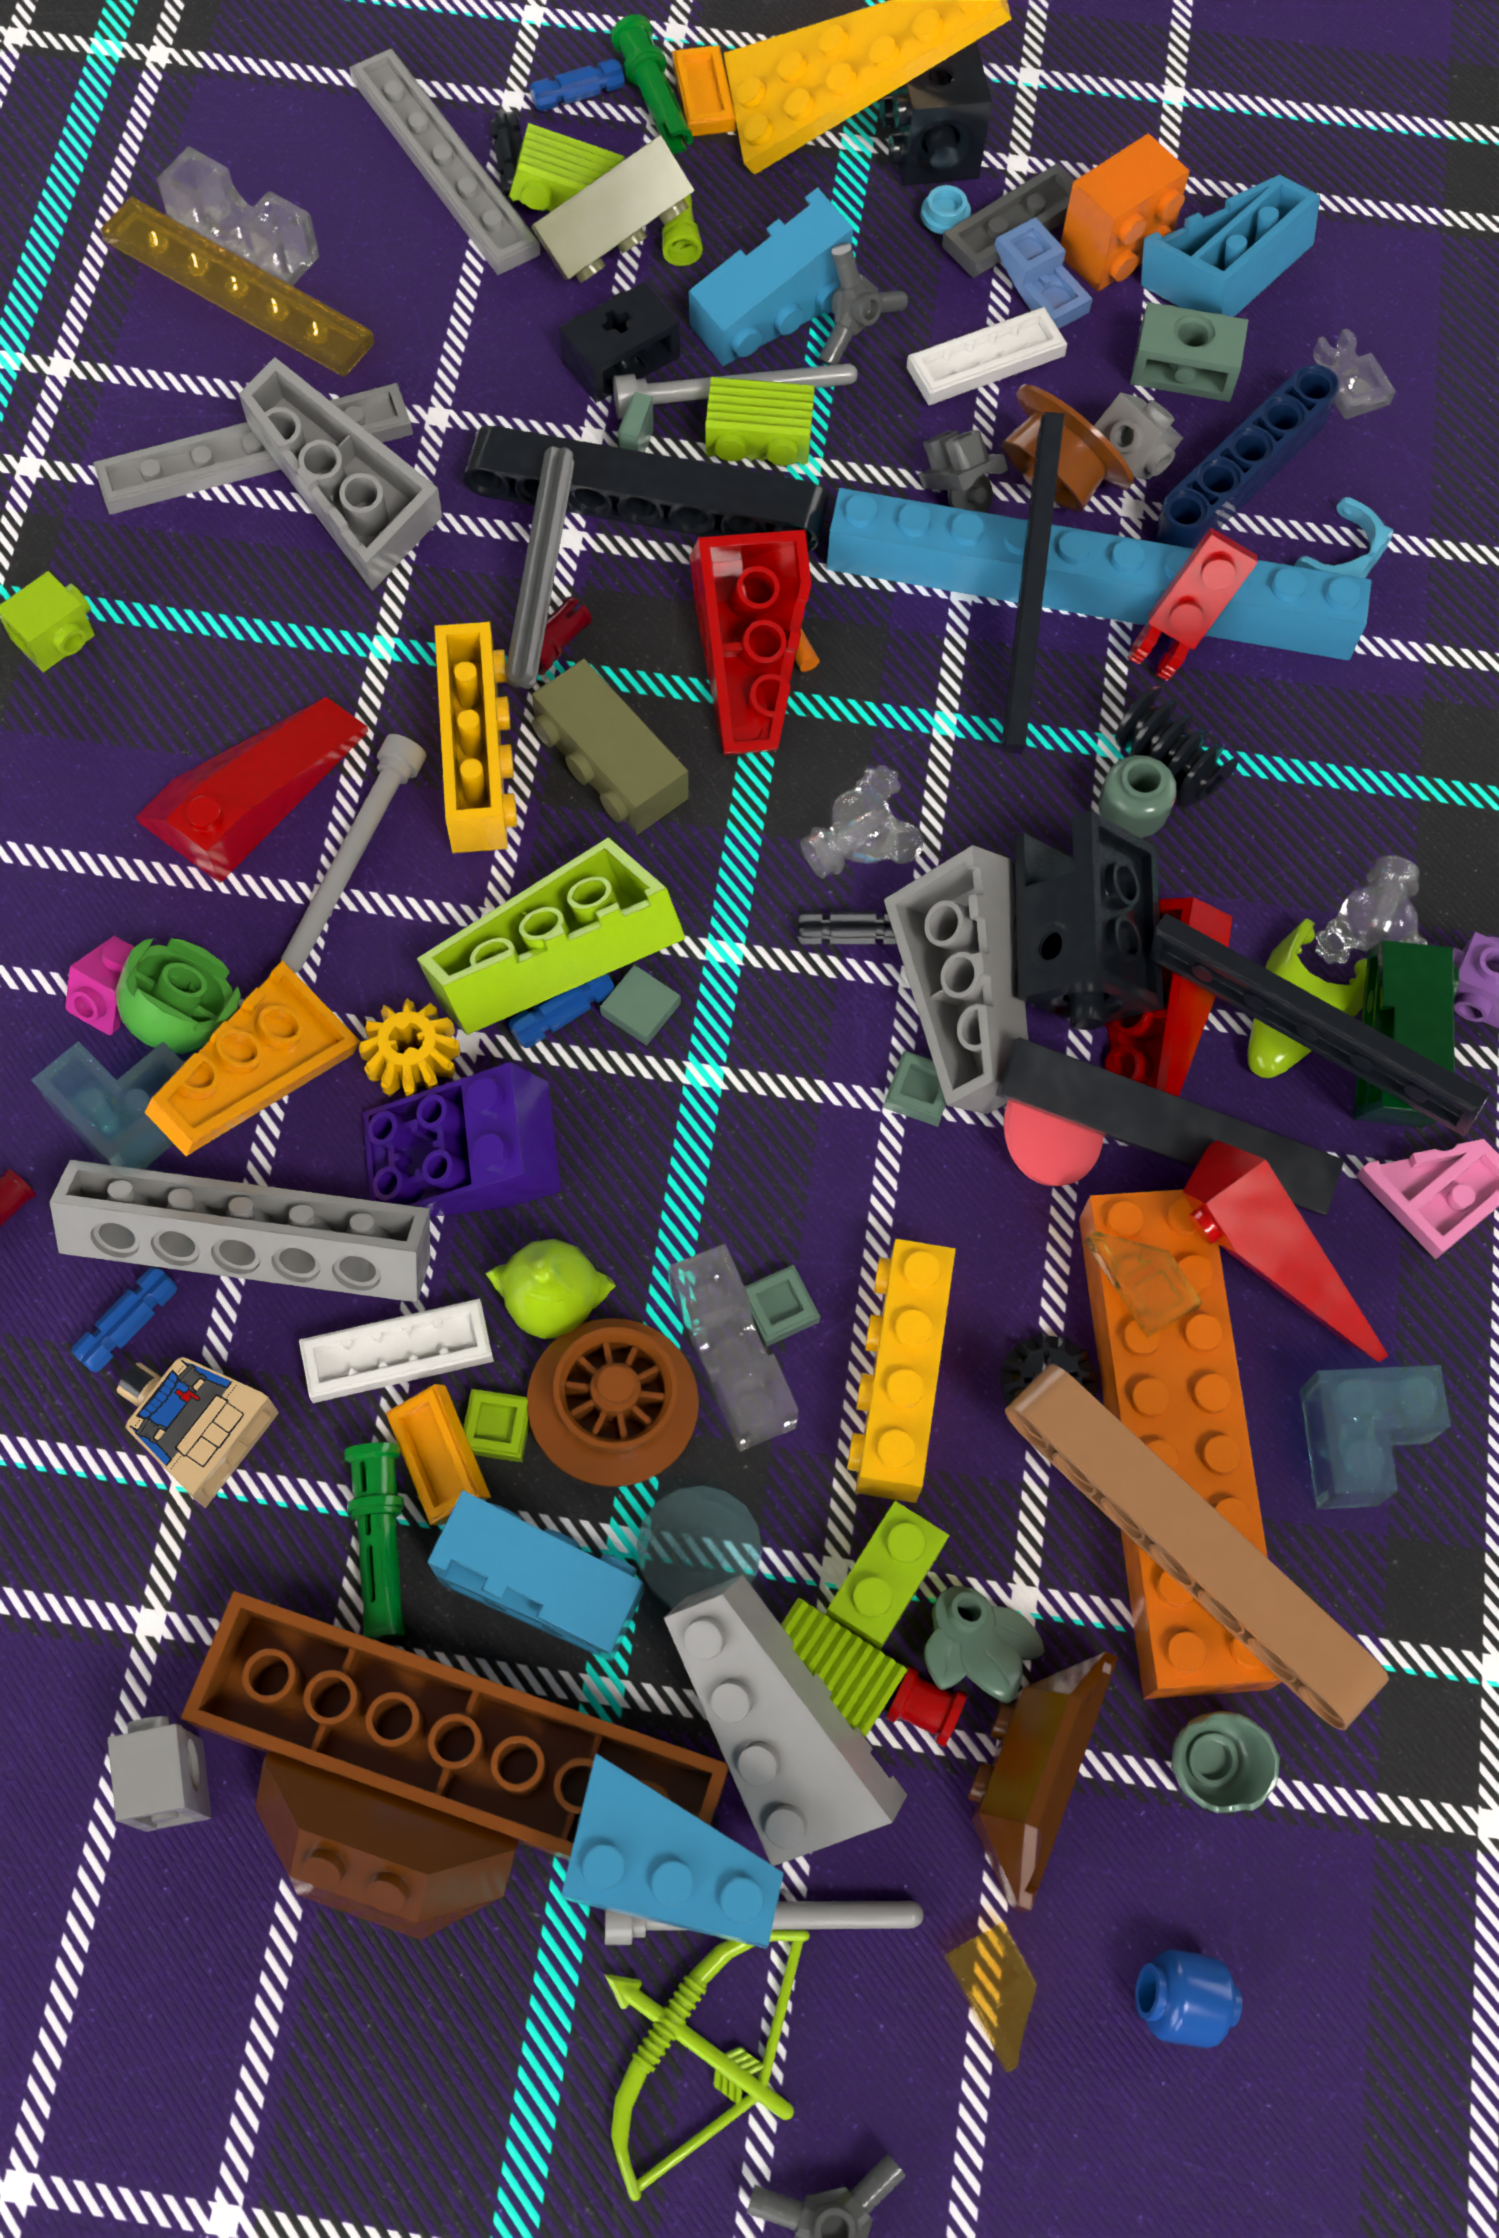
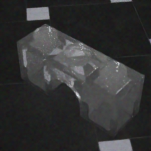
M189 146L157 178L170 224L288 290L319 258L309 212L271 191H268L252 207L235 189L229 168Z
M726 1244L668 1266L669 1289L739 1452L796 1429L798 1407L775 1355L768 1356L759 1338L749 1308V1296Z

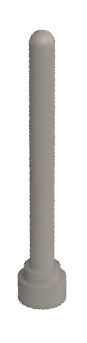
M837 364L717 377L815 385V388L850 385L856 381L858 372L852 364ZM635 374L613 376V394L617 418L622 419L624 417L631 396L635 392L653 396V405L709 399L711 377L646 383L645 378L636 379Z
M398 734L387 735L377 754V758L380 761L377 769L380 774L281 957V961L283 960L294 973L299 972L305 964L398 786L406 784L409 778H415L427 757L423 748L407 737Z
M911 1900L778 1901L772 1930L915 1928L921 1924L924 1913L922 1907L917 1902ZM605 1910V1945H632V1938H645L646 1931L687 1930Z

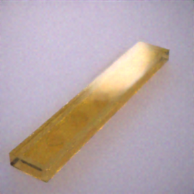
M132 196L100 228L106 243L343 377L351 371L375 344L373 331Z

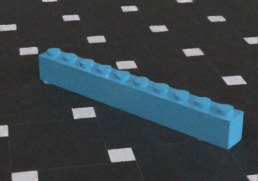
M839 488L830 528L826 570L1018 603L1028 520ZM1051 525L1042 607L1146 625L1148 614L1195 549ZM1258 560L1254 569L1204 636L1349 661L1367 624L1371 579Z

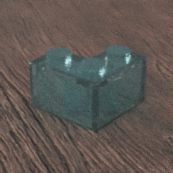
M79 1041L31 1079L52 1110L106 1165L144 1170L174 1144L144 1113L151 1098L184 1065V1062L164 1041L118 1080Z
M1441 1365L1318 1370L1300 1389L1316 1509L1378 1507L1398 1491L1391 1445L1429 1444L1451 1426Z

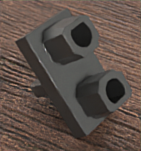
M948 430L924 441L923 444L931 468L919 473L923 489L948 490L947 497L950 507L983 513L987 512L992 503L993 489L989 479L983 474H1001L1007 471L1008 467L1004 455L987 453L980 430H971L960 435L957 430Z

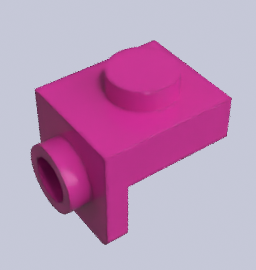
M113 936L72 964L69 971L66 1010L107 1035H112L119 1030L121 1019L115 992L123 965L131 950L135 947Z

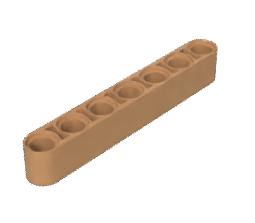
M1053 1364L1048 1365L1005 1409L1008 1420L1032 1446L1328 1724L1339 1730H1346L1387 1684L1389 1680L1387 1672L1365 1648L1065 1370Z

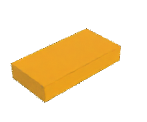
M719 45L672 51V66L681 108L693 136L735 131L736 117Z
M434 1384L386 1412L430 1525H442L448 1521L462 1490L483 1501L491 1497L445 1385Z

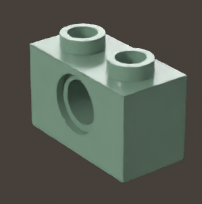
M1147 302L1138 336L1130 384L1230 402L1241 370L1248 319Z

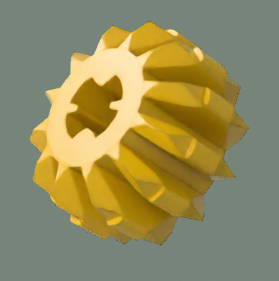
M408 998L402 1006L403 1012L396 1014L393 1009L383 1005L381 1010L383 1023L366 1021L364 1029L369 1039L360 1042L359 1045L361 1058L368 1061L364 1070L370 1081L381 1080L382 1090L389 1097L402 1086L406 1097L418 1094L417 1087L425 1085L427 1090L438 1087L436 1076L453 1078L455 1067L451 1060L459 1057L461 1053L459 1041L452 1038L455 1033L452 1021L448 1017L438 1019L437 1008L431 1002L418 1013L416 1012L414 1002Z

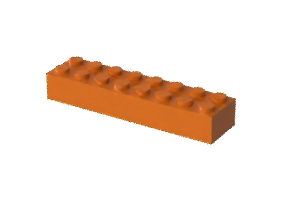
M1183 1190L1090 1195L1079 1218L1104 1407L1268 1558L1219 1245L1215 1242L1209 1245L1193 1228L1188 1219V1214L1194 1210L1182 1193ZM1121 1530L1143 1699L1270 1690L1282 1683L1274 1673Z

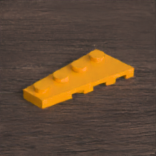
M282 960L273 969L268 979L259 988L256 987L244 1000L240 1009L228 1021H224L206 1045L198 1053H194L151 1098L144 1113L187 1156L354 1054L361 1041Z

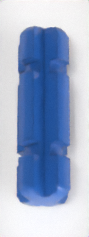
M610 59L597 63L596 69L590 65L554 76V81L546 78L533 82L530 85L532 101L535 108L539 111L553 109L558 106V102L566 105L600 95L601 89L607 92L620 89L625 84L624 74L619 61Z
M607 973L534 1005L535 1011L532 1013H528L527 1010L523 1011L508 1023L514 1039L520 1046L531 1048L545 1039L544 1032L550 1030L554 1033L590 1010L589 1003L594 1001L597 1004L601 1003L615 989L610 976Z
M155 1266L150 1267L136 1281L139 1287L134 1292L128 1289L94 1324L98 1329L92 1335L86 1332L73 1345L71 1350L73 1355L86 1368L93 1372L100 1371L114 1357L110 1353L113 1348L117 1346L121 1349L155 1314L152 1308L156 1304L162 1307L176 1293L177 1286L175 1282L161 1269Z

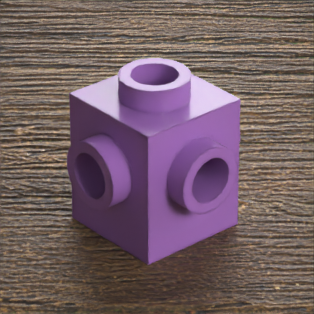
M1475 932L1463 950L1453 947L1454 965L1459 968V985L1454 998V1011L1464 1019L1474 1022H1485L1499 1029V938L1486 937Z

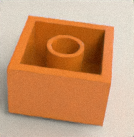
M1148 133L1073 181L1060 244L1066 250L1064 261L1097 292L1114 281L1121 282L1125 280L1143 261L1145 237L1155 232H1159L1162 237L1174 232L1179 210L1185 201L1184 191L1190 170Z

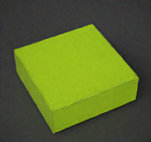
M471 1389L464 1432L474 1455L515 1462L523 1461L530 1424L527 1411V1397Z

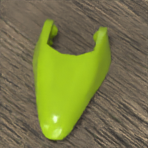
M1306 918L1272 951L1265 968L1348 1015L1355 1017L1363 1008L1367 958L1361 959L1355 964L1356 978L1349 980L1350 985L1327 983L1309 973L1297 956V954L1302 952L1301 946L1311 943L1315 937L1313 928L1315 922ZM1254 1018L1247 1054L1249 1068L1256 1075L1267 1079L1276 1077L1287 1071L1312 1051Z

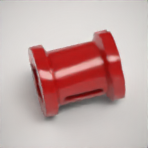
M909 1665L885 1719L893 1723L898 1719L911 1723L935 1735V1743L945 1747L962 1712L968 1693L960 1689L954 1694L946 1690H940L936 1685L918 1677V1669Z

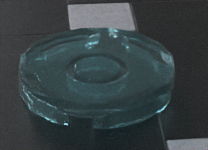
M706 1486L678 1489L659 1500L642 1521L636 1545L640 1572L654 1596L672 1609L684 1598L742 1574L752 1585L757 1577L762 1555L759 1527L746 1505L726 1491Z

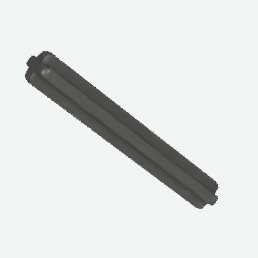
M551 446L544 454L505 671L507 683L514 688L530 689L536 684L574 468L573 453L566 447L558 448Z

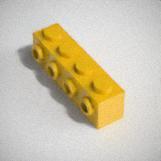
M490 622L435 626L445 819L452 853L508 849L507 828L517 827L515 794H505L504 779L514 778L511 744L501 745L500 733L501 730H511L508 696L498 697L497 683H507L505 675V650H494Z
M895 1239L891 1258L879 1257L874 1293L885 1294L882 1315H870L865 1351L876 1352L873 1374H861L856 1410L867 1411L864 1434L852 1433L847 1470L858 1472L855 1493L916 1503L922 1490L956 1248Z

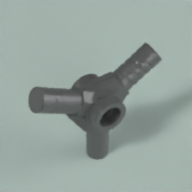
M840 243L831 250L840 284L834 292L831 302L832 310L835 313V326L818 358L825 365H837L852 336L858 334L866 326L874 324L881 313L901 312L906 309L908 304V298L904 291L878 292L879 289L859 274L852 246L849 243Z
M886 2154L877 2163V2166L851 2191L844 2186L806 2195L803 2202L754 2185L746 2214L771 2221L785 2228L788 2227L796 2231L794 2238H868L873 2221L869 2213L906 2175L895 2161Z

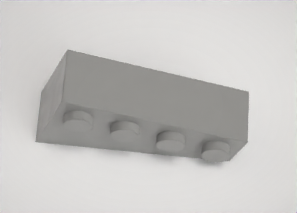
M276 357L239 393L248 426L373 591L442 518L438 487Z
M972 845L885 898L884 903L946 1105L988 1114L1008 1102L1007 1099L995 1094L1014 1039L1023 1038L1028 1040L1025 1002L1018 999V988L1015 980L1018 962L1017 934L1014 927L1016 899L1012 859Z
M743 1574L684 1598L664 1617L772 1866L893 1823L907 1797L906 1792L894 1776L889 1778L872 1756L871 1751L873 1748L857 1727L851 1728L829 1697L832 1694L817 1673L814 1675L810 1673L792 1649L794 1642Z

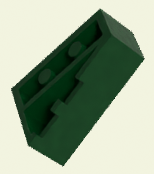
M1382 940L1370 948L1367 955L1361 1022L1455 1074L1454 998L1459 985V968L1454 965L1453 948ZM1356 1076L1352 1120L1423 1128L1438 1122Z

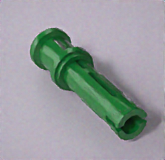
M639 14L626 16L618 21L611 30L610 39L616 51L622 53L625 60L623 67L625 75L631 83L639 86L659 135L662 136L672 154L683 152L687 147L680 134H683L686 143L689 145L692 144L694 137L666 78L665 69L667 62L665 55L659 47L655 46L652 40L653 29L650 21L645 16Z
M390 1442L359 1444L344 1449V1461L351 1463L353 1499L347 1503V1511L351 1515V1520L357 1521L359 1535L360 1578L364 1615L363 1636L376 1641L405 1636L396 1532V1517L401 1516V1510L404 1509V1498L397 1495L395 1459L400 1457L401 1452L400 1445Z

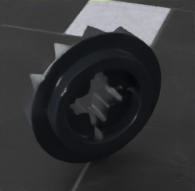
M1041 1332L1033 1338L1018 1342L1006 1357L1001 1369L1000 1388L1007 1407L1030 1384L1029 1382L1043 1371L1045 1359H1047L1048 1365L1053 1364L1062 1368L1095 1398L1097 1397L1098 1372L1094 1370L1089 1360L1088 1351L1080 1349L1070 1342L1067 1335L1061 1337L1046 1336Z

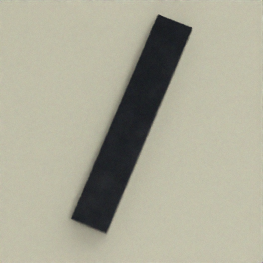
M1045 412L1041 416L1038 428L1001 749L1005 753L1022 754L1026 746L1065 413Z
M1165 913L1155 927L1149 956L1151 960L1453 1131L1466 1136L1473 1126L1490 1094L1487 1091Z
M1023 1038L1014 1039L995 1094L1001 1098L1192 1169L1197 1167L1209 1145L1216 1140L1222 1141L1266 1159L1295 1207L1316 1215H1327L1344 1163L1342 1158Z

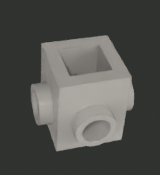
M1122 392L1119 393L1094 425L1124 458L1131 469L1133 477L1148 480L1152 476L1162 473L1171 464L1175 457L1174 449L1183 439L1170 426L1175 419L1164 407L1153 400H1150L1147 404L1140 397Z

